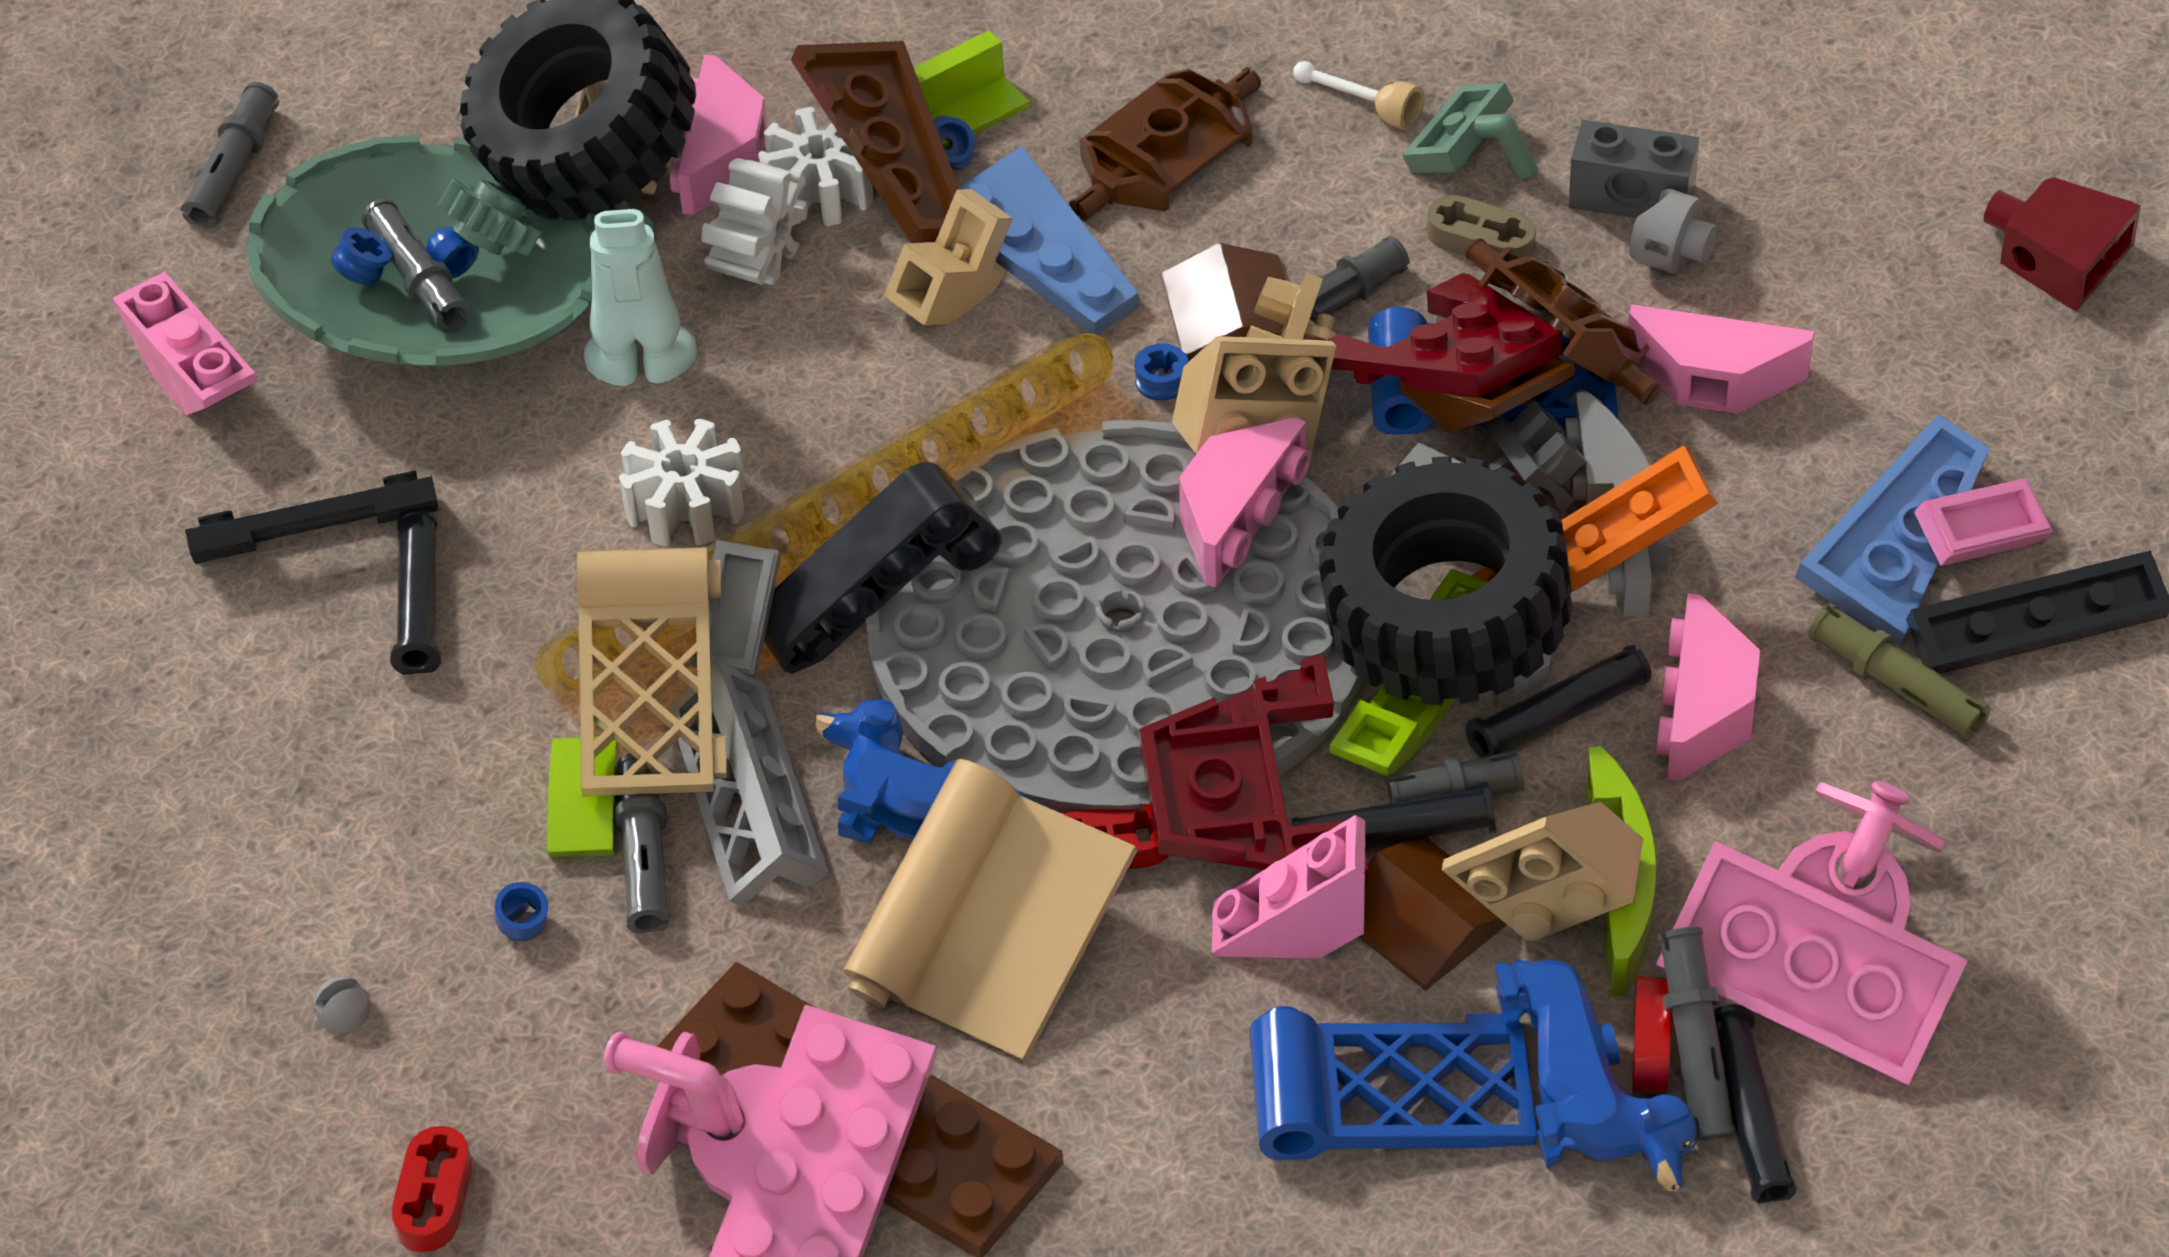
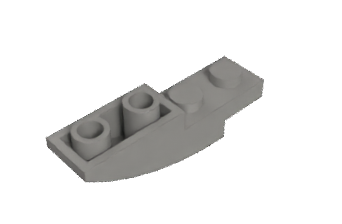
M1589 392L1576 393L1575 418L1564 419V437L1581 452L1587 461L1569 480L1570 493L1575 498V501H1583V506L1646 469L1650 464L1629 431L1608 408ZM1670 533L1607 571L1609 595L1620 594L1623 616L1649 615L1652 581L1651 567H1667Z

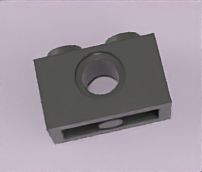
M1582 120L1571 158L1568 208L1637 218L1659 202L1660 192L1664 189H1673L1693 196L1696 185L1699 137Z

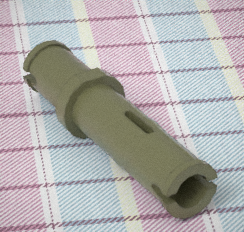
M1834 603L1828 604L1827 608H1823L1814 619L1809 630V637L1853 664V673L1862 679H1867L1869 676L1873 677L1908 700L1915 707L1920 708L1958 733L1965 741H1968L1973 736L1970 729L1977 732L1986 723L1991 711L1990 705L1977 700L1942 677L1938 672L1930 669L1893 645V636L1884 630H1877L1875 632L1841 611Z

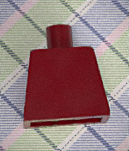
M2054 177L2045 179L2026 202L2001 190L1997 191L1986 207L1983 221L2005 232L2000 260L2002 265L2065 306L2078 311L2134 246L2141 205Z

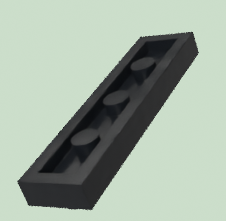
M2150 550L1911 609L1906 621L1922 664L1941 674L2166 618L2169 615V595Z

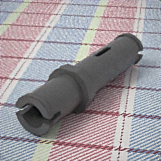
M260 82L247 84L233 114L226 116L218 128L219 140L188 198L181 206L182 216L188 223L207 227H214L218 215L237 183L238 177L252 152L257 153L265 141L263 130L273 111L279 105V100H277L278 94L270 86Z
M381 198L370 203L365 209L372 215L373 220L369 214L363 213L362 223L367 230L376 233L388 243L392 250L390 260L405 279L404 286L408 295L414 302L424 305L439 330L454 332L466 325L467 321L462 317L460 311L464 316L471 317V307L452 285L453 279L449 269L443 262L435 261L419 237L399 213V209L392 200Z
M631 753L622 756L617 762L618 775H623L638 759ZM647 768L642 774L654 773ZM659 794L620 795V803L615 808L614 817L616 828L622 833L628 911L627 928L636 934L664 931L669 925V914L666 908L665 865L662 843V829L665 828L668 821L667 809L665 804L659 799Z
M1685 927L1665 931L1666 933H1659L1658 941L1661 943L1669 994L1663 996L1664 1009L1666 1012H1672L1687 1106L1696 1122V1141L1735 1135L1736 1127L1733 1126L1724 1062L1713 1007L1719 1004L1720 1000L1718 988L1710 987L1702 941L1703 930L1701 927Z

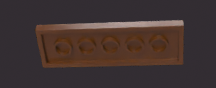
M735 962L656 1047L672 1051L678 1037L683 1032H687L697 1037L701 1048L699 1060L714 1066L721 1076L727 1071L753 1064L781 1067L805 1004L812 1005L740 963ZM930 1074L883 1202L974 1257H984L1064 1164L1063 1151Z

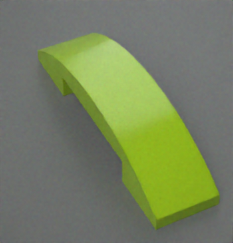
M1451 568L1430 600H1447L1465 596L1480 589L1488 582ZM1383 684L1371 703L1363 700L1359 701L1330 743V753L1389 776L1405 765L1428 741L1456 698L1443 699L1442 706L1421 703L1420 696L1410 695L1406 701L1385 693Z
M1602 746L1588 747L1586 774L1588 804L1601 801L1643 838L1633 902L1607 912L1605 948L1611 997L1625 996L1631 988L1642 967L1649 946L1656 886V856L1651 827L1637 791L1615 759Z

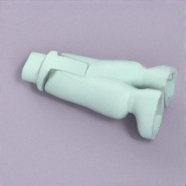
M636 209L603 211L595 216V230L590 237L592 274L590 331L592 337L586 343L583 353L587 370L598 379L612 385L626 386L633 383L638 373V355L634 342L636 339L643 346V365L645 376L649 382L658 384L670 381L683 374L695 362L698 353L695 337L689 330L680 326L676 303L666 281L660 254L654 240V233L651 227L644 223L643 214Z

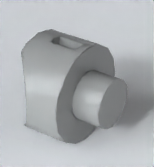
M1664 189L1660 192L1659 202L1636 218L1630 240L1629 254L1635 261L1677 275L1687 258L1703 264L1707 262L1716 242L1718 227L1717 225L1702 221L1704 208L1703 201L1700 198L1673 189ZM1650 241L1658 242L1659 247L1649 245Z

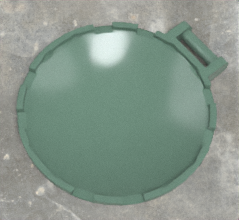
M420 135L391 136L365 140L336 148L318 155L286 174V184L273 195L265 193L253 211L249 220L246 261L255 289L270 309L292 328L327 347L350 355L393 364L415 366L469 364L499 358L532 347L569 326L591 304L590 237L595 230V214L589 212L586 219L564 220L561 216L558 219H548L537 216L532 210L525 209L523 215L533 220L532 223L543 229L529 256H525L518 251L515 253L506 247L503 248L500 255H496L479 247V254L474 264L464 274L454 278L452 282L460 296L471 307V317L464 316L460 311L462 317L467 321L466 325L454 332H443L438 329L434 319L424 305L414 302L408 295L404 286L405 279L391 260L383 267V274L376 284L362 285L340 275L331 263V255L339 245L340 237L346 229L352 227L366 229L362 223V214H369L373 220L372 215L365 208L375 200L381 198L392 200L399 209V213L426 248L428 238L435 230L444 226L454 227L458 221L450 217L447 211L437 206L452 178L463 184L466 182L474 188L477 187L481 179L498 186L500 185L472 154L470 145L462 137H456L454 146L420 144ZM626 200L615 205L616 210H639L643 214L644 223L651 227L654 233V223L642 209L632 208Z

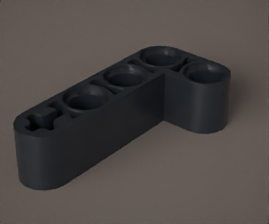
M921 462L913 465L893 480L775 588L764 643L785 672L794 674L823 661L865 623L866 618L876 613L937 556L940 555L959 570L971 571L982 567L998 553L1002 544V535L970 492L941 467L932 462Z

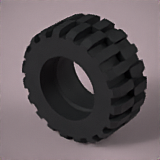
M535 0L527 4L528 10L517 18L512 14L500 24L503 30L494 39L490 37L486 39L479 49L480 60L477 64L471 63L466 74L465 84L469 89L462 91L460 114L463 116L461 119L463 137L470 145V151L502 188L520 198L527 205L526 209L532 210L537 216L548 219H558L561 216L564 220L586 219L589 212H593L596 216L603 211L616 210L615 205L624 200L627 203H632L644 195L641 189L653 180L657 184L668 172L665 165L671 157L678 159L685 146L686 139L682 135L684 131H691L695 113L692 104H695L696 99L695 81L690 76L691 69L688 63L649 12L642 5H637L634 0ZM607 80L600 95L583 113L567 123L549 128L557 112L572 96L594 83Z
M1450 456L1432 457V464L1415 466L1414 461L1396 466V473L1387 478H1384L1380 473L1362 486L1363 494L1360 497L1353 493L1337 510L1339 519L1334 518L1328 524L1322 538L1324 548L1319 553V572L1330 634L1335 638L1336 650L1344 662L1353 667L1355 666L1356 675L1374 687H1377L1381 682L1384 683L1385 693L1406 701L1410 695L1420 696L1421 703L1442 706L1443 699L1459 698L1460 705L1479 701V694L1493 690L1496 696L1515 686L1514 678L1522 675L1527 679L1543 666V653L1550 656L1556 651L1564 637L1563 628L1570 622L1572 610V589L1563 524L1557 511L1548 505L1547 497L1535 485L1529 482L1523 486L1522 476L1502 466L1497 471L1489 469L1488 462L1467 457L1466 463H1452ZM1446 561L1471 562L1485 566L1497 573L1490 582L1480 589L1465 596L1447 600L1419 599L1395 589L1405 577L1416 570Z

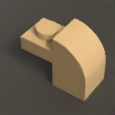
M973 189L956 190L936 242L904 244L884 297L924 326L952 323L993 294L1000 284L1006 269L995 261L1013 218Z

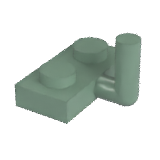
M1506 83L1460 85L1402 154L1411 174L1438 172L1440 175H1448L1457 172L1468 163L1469 156L1484 138H1497L1515 176L1519 180L1533 176L1537 172L1538 167L1514 118L1504 114L1514 102Z

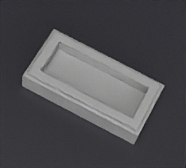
M716 540L713 560L720 559L722 598L709 599L711 667L719 660L743 671L744 674L757 678L782 557L779 551ZM697 660L691 664L694 668H697Z

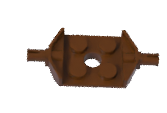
M1246 67L1227 83L1219 79L1212 81L1191 69L1163 76L1080 139V158L1091 178L1092 186L1075 199H1072L1069 202V206L1077 216H1080V220L1083 222L1087 221L1090 216L1107 203L1111 205L1113 202L1167 211L1169 209V194L1239 140L1244 139V145L1247 147L1252 145V125L1242 100L1261 87L1259 75L1254 70L1251 71V68ZM1174 127L1178 128L1171 132H1158L1154 130L1155 128L1163 130Z
M1482 238L1475 239L1466 249L1465 257L1485 273L1478 283L1482 288H1486L1487 285L1491 284L1506 290L1512 296L1535 310L1543 311L1547 309L1554 315L1549 324L1571 340L1562 353L1565 357L1603 379L1614 383L1616 386L1624 387L1644 405H1649L1657 399L1661 392V385L1640 369L1643 365L1641 362L1646 357L1650 348L1647 343L1642 349L1638 348L1635 331L1630 326L1614 320L1601 309V305L1593 297L1566 281L1565 274L1560 269L1549 265L1548 262H1542L1528 255L1521 258L1511 254L1513 247H1506L1501 253H1498Z

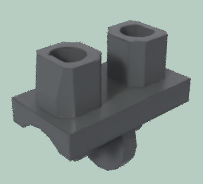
M1533 401L1512 422H1509L1500 415L1484 423L1506 455L1492 460L1489 469L1497 471L1502 466L1522 476L1523 486L1529 482L1536 487H1541L1553 505L1562 513L1575 501V498L1565 484L1587 461L1581 452L1561 434L1564 429L1549 412L1536 401Z

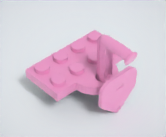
M1882 781L1873 782L1871 788L1874 793L1869 801L1819 782L1815 791L1817 796L1861 817L1855 833L1840 831L1816 835L1794 848L1778 870L1720 842L1714 841L1673 929L1685 927L1702 928V941L1710 987L1718 988L1719 996L1909 1085L1968 960L1905 930L1911 906L1907 876L1894 855L1885 849L1884 846L1891 832L1936 852L1942 851L1946 840L1898 814L1901 805L1909 802V796L1891 784ZM1845 853L1838 868V875L1842 881L1840 883L1836 876L1835 865L1839 856ZM1875 867L1876 872L1873 881L1864 888L1853 889L1854 886L1862 884ZM1661 952L1656 965L1665 969Z
M806 1004L781 1067L753 1064L727 1071L721 1076L714 1066L699 1060L701 1048L694 1034L683 1032L675 1042L672 1051L632 1040L624 1032H617L610 1038L604 1055L605 1067L608 1072L619 1074L627 1071L660 1081L644 1120L637 1144L636 1160L641 1172L653 1176L677 1143L680 1142L689 1145L694 1166L710 1189L730 1200L709 1257L864 1256L938 1055L936 1045Z

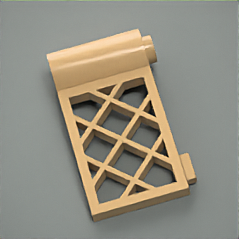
M707 547L578 551L577 589L579 607L582 796L714 792V778H727L726 737H713L709 599L722 598L720 559L708 560ZM696 625L697 642L678 660L654 641L668 626ZM644 626H650V627H649L647 630H645V631H643L642 629L639 628V627H644ZM621 627L635 641L611 662L593 647V628ZM644 649L668 668L646 691L622 672ZM696 660L698 677L687 669ZM593 662L603 670L595 680ZM678 677L698 694V702L680 720L655 700ZM612 680L616 681L636 699L614 722L594 706V697ZM646 708L670 728L648 751L644 750L623 731ZM698 719L699 737L689 729ZM594 722L604 730L596 740ZM680 737L700 754V772L671 773L657 759ZM614 739L638 759L623 775L595 776V757ZM648 768V769H649L651 772H653L654 774H642V773Z

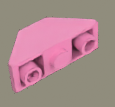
M704 55L699 78H692L695 81L696 89L695 104H692L695 109L691 131H684L682 135L686 142L681 151V158H673V162H671L670 187L672 193H680L683 214H696L715 203L710 201L711 193L716 182L729 185V164L735 158L759 162L758 153L766 151L764 131L768 127L764 97L716 55Z
M165 271L112 298L120 318L152 377L186 415L203 410L257 382L254 370Z
M1631 304L1628 326L1635 331L1638 348L1642 349L1646 343L1650 348L1646 357L1641 362L1643 364L1641 368L1654 381L1659 383L1661 389L1678 405L1738 414L1808 379L1814 331Z
M1294 417L1210 436L1179 477L1180 520L1205 584L1217 588L1231 567L1237 569L1242 565L1249 552L1251 540L1262 525L1267 527L1273 522L1279 511L1281 499L1291 484L1298 485L1304 479L1311 462V451L1306 449V421Z
M1691 593L1687 595L1685 619L1672 618L1668 656L1680 657L1679 668L1666 667L1662 705L1674 706L1673 717L1660 716L1656 755L1669 756L1667 780L1673 781L1683 780L1751 738L1760 649L1701 594Z
M1354 815L1213 900L1211 954L1216 957L1323 958L1364 934L1365 820Z

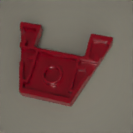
M1461 273L1427 290L1428 313L1444 317L1445 319L1435 324L1417 326L1410 331L1409 337L1389 347H1380L1341 334L1326 341H1332L1336 345L1331 369L1354 371L1356 383L1370 384L1389 375L1397 376L1399 380L1405 381L1406 389L1481 397L1562 354L1561 331L1488 285L1486 288H1482L1478 284L1480 280L1472 275Z
M1315 655L1301 661L1300 669L1267 682L1266 676L1253 681L1252 689L1219 703L1214 697L1139 728V745L1159 854L1265 870L1274 862L1280 861L1313 841L1322 833L1328 832L1346 821L1291 826L1288 823L1269 725L1333 717L1334 700L1324 655ZM1365 855V884H1367L1369 869Z

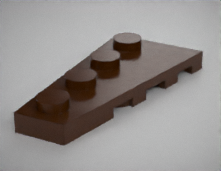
M904 41L797 45L791 57V62L910 242H936L956 190H959Z

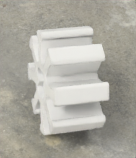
M808 107L795 111L797 134L779 128L778 123L770 124L764 131L766 152L760 151L758 153L759 162L802 174L806 183L797 199L807 201L808 208L813 202L820 203L824 226H832L843 222L841 199L859 205L860 210H866L874 201L871 181L834 125L831 123L825 130H817L815 108Z
M735 158L729 164V185L716 182L710 196V201L716 202L720 212L715 220L709 224L704 223L702 227L701 241L713 245L704 263L709 270L761 285L766 283L774 286L781 276V258L792 259L799 249V242L794 241L790 233L792 226L800 220L805 221L807 218L808 202L797 199L801 189L805 186L806 180L799 173L749 159Z
M696 419L694 421L695 429L686 444L676 443L670 420L654 423L650 427L654 451L638 447L634 441L627 442L621 451L624 474L619 476L626 519L631 527H636L639 522L648 519L651 542L665 547L670 546L671 536L680 521H689L697 546L713 542L716 537L712 514L730 519L732 524H737L745 512L742 491L746 489L741 448L735 438H730L727 440V443L717 446L713 422Z

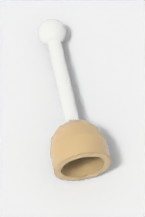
M1308 61L1297 63L1293 69V76L1299 83L1306 84L1313 81L1375 102L1376 112L1382 121L1405 131L1415 122L1423 110L1425 97L1423 88L1405 81L1391 82L1377 91L1317 71L1313 64Z

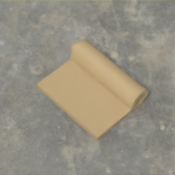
M958 759L843 969V972L853 980L848 989L862 1000L880 1008H884L889 999L1025 1061L1039 1039L1138 850L1130 843L1020 796L1008 781L991 770L974 762Z

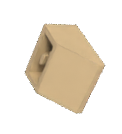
M1216 336L1183 367L1172 424L1194 453L1197 454L1210 436L1296 417L1306 421V449L1310 450L1312 455L1336 345L1332 341Z
M1599 801L1546 816L1448 857L1443 861L1442 871L1522 938L1537 941L1632 903L1643 838Z

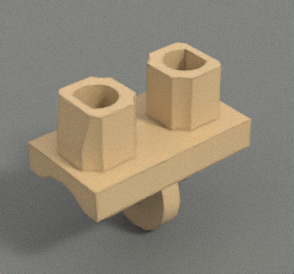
M1306 272L1300 285L1289 281L1268 277L1260 293L1254 314L1284 324L1281 335L1279 336L1251 325L1246 337L1326 341L1338 335L1332 331L1335 318L1329 314L1321 313L1318 315L1315 325L1308 324L1323 278Z

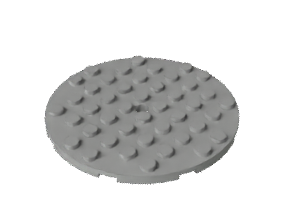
M1148 420L1102 421V430L1061 435L1057 427L1020 437L983 453L949 474L970 492L1002 535V544L998 553L988 563L971 571L959 570L940 555L937 556L876 613L866 618L869 658L876 685L882 699L890 701L895 706L902 722L904 734L938 767L943 768L946 763L956 762L958 759L974 762L1004 778L1025 798L1061 814L1086 809L1128 810L1139 809L1140 803L1150 804L1139 745V728L1214 697L1219 703L1252 689L1253 681L1266 676L1267 682L1300 669L1301 661L1315 655H1324L1334 700L1333 717L1269 725L1278 775L1280 777L1309 756L1334 731L1349 711L1364 682L1363 679L1356 675L1355 666L1346 664L1336 650L1335 638L1330 634L1319 572V553L1324 548L1322 538L1328 524L1334 518L1339 519L1337 511L1339 508L1307 477H1304L1298 485L1291 484L1281 499L1279 511L1273 522L1267 527L1262 525L1252 538L1249 552L1242 565L1237 569L1231 567L1218 587L1214 588L1205 584L1180 520L1179 477L1196 454L1172 423ZM1115 609H1128L1136 613L1130 619L1119 621L1118 626H1113V620L1105 616L1108 612Z

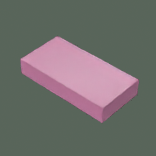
M2027 478L1923 501L1914 512L1940 566L2025 547L2046 540L2053 532Z

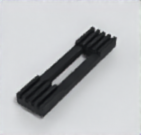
M409 471L384 477V487L234 519L232 511H224L201 516L198 518L199 527L185 529L190 555L194 563L197 564L256 551V542L375 516H377L378 524L399 520L401 513L412 508H422L430 512L439 511L433 478L430 476L418 479L416 471Z

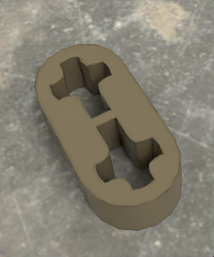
M1458 195L1443 196L1435 200L1429 206L1427 212L1428 238L1434 245L1442 249L1465 255L1470 243L1475 239L1482 238L1498 253H1501L1506 247H1513L1511 254L1521 258L1527 255L1532 257L1534 254L1536 229L1534 223L1521 213ZM1454 219L1458 220L1453 226H1449ZM1509 236H1514L1509 240V242H1502L1505 241Z

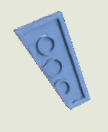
M1023 146L959 187V189H973L1013 218L995 262L1092 335H1098L1139 306L1136 289Z
M1938 414L1801 561L1795 578L1874 632L1884 630L1893 636L1894 643L1901 646L1909 629L1906 618L1911 609L1919 607L1939 563L1914 512L1923 501L1971 491L1990 448Z

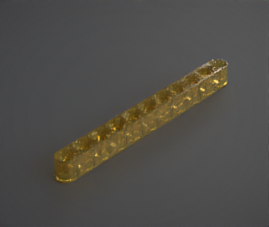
M1082 333L1053 342L719 540L776 550L771 542V532L775 524L781 526L787 533L789 546L786 553L781 557L778 578L807 560L880 493L872 480L873 470L876 465L882 467L887 473L890 484L909 467L921 462H929L922 450L924 438L928 436L936 443L938 449V459L935 464L950 475L1101 385L1109 378L1113 369L1114 357L1111 348L1103 338L1093 333ZM1072 350L1077 352L1082 359L1083 373L1081 377L1077 376L1071 369L1069 361ZM1024 378L1034 387L1035 401L1033 406L1024 400L1021 393V383ZM975 407L984 413L987 420V429L984 435L978 433L972 422V412ZM826 494L837 502L839 508V517L835 525L828 522L822 511V501ZM716 541L707 546L708 560H713ZM579 622L549 639L540 647L536 656L535 669L539 680L546 688L556 693L580 691V675L574 680L564 672L562 667V655L568 646L576 649L579 653ZM696 625L668 626L654 641L662 647L693 629ZM644 626V627H639V628L642 629L643 631H645V630H647L650 626ZM593 628V647L611 662L627 649L617 640L615 628ZM644 649L627 667L651 653ZM593 662L595 680L603 670Z

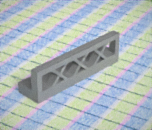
M718 660L711 667L713 737H726L727 778L714 779V792L694 793L728 900L740 905L753 899L778 876L809 887L818 884L829 872L764 681L744 674L743 671ZM689 687L667 707L668 711L680 720L698 702V694ZM694 723L689 729L699 737V731H697ZM679 737L677 740L688 773L700 772V754ZM734 793H740L742 804L735 826L731 828L728 827L726 817ZM750 841L756 842L761 860L744 874L742 866Z

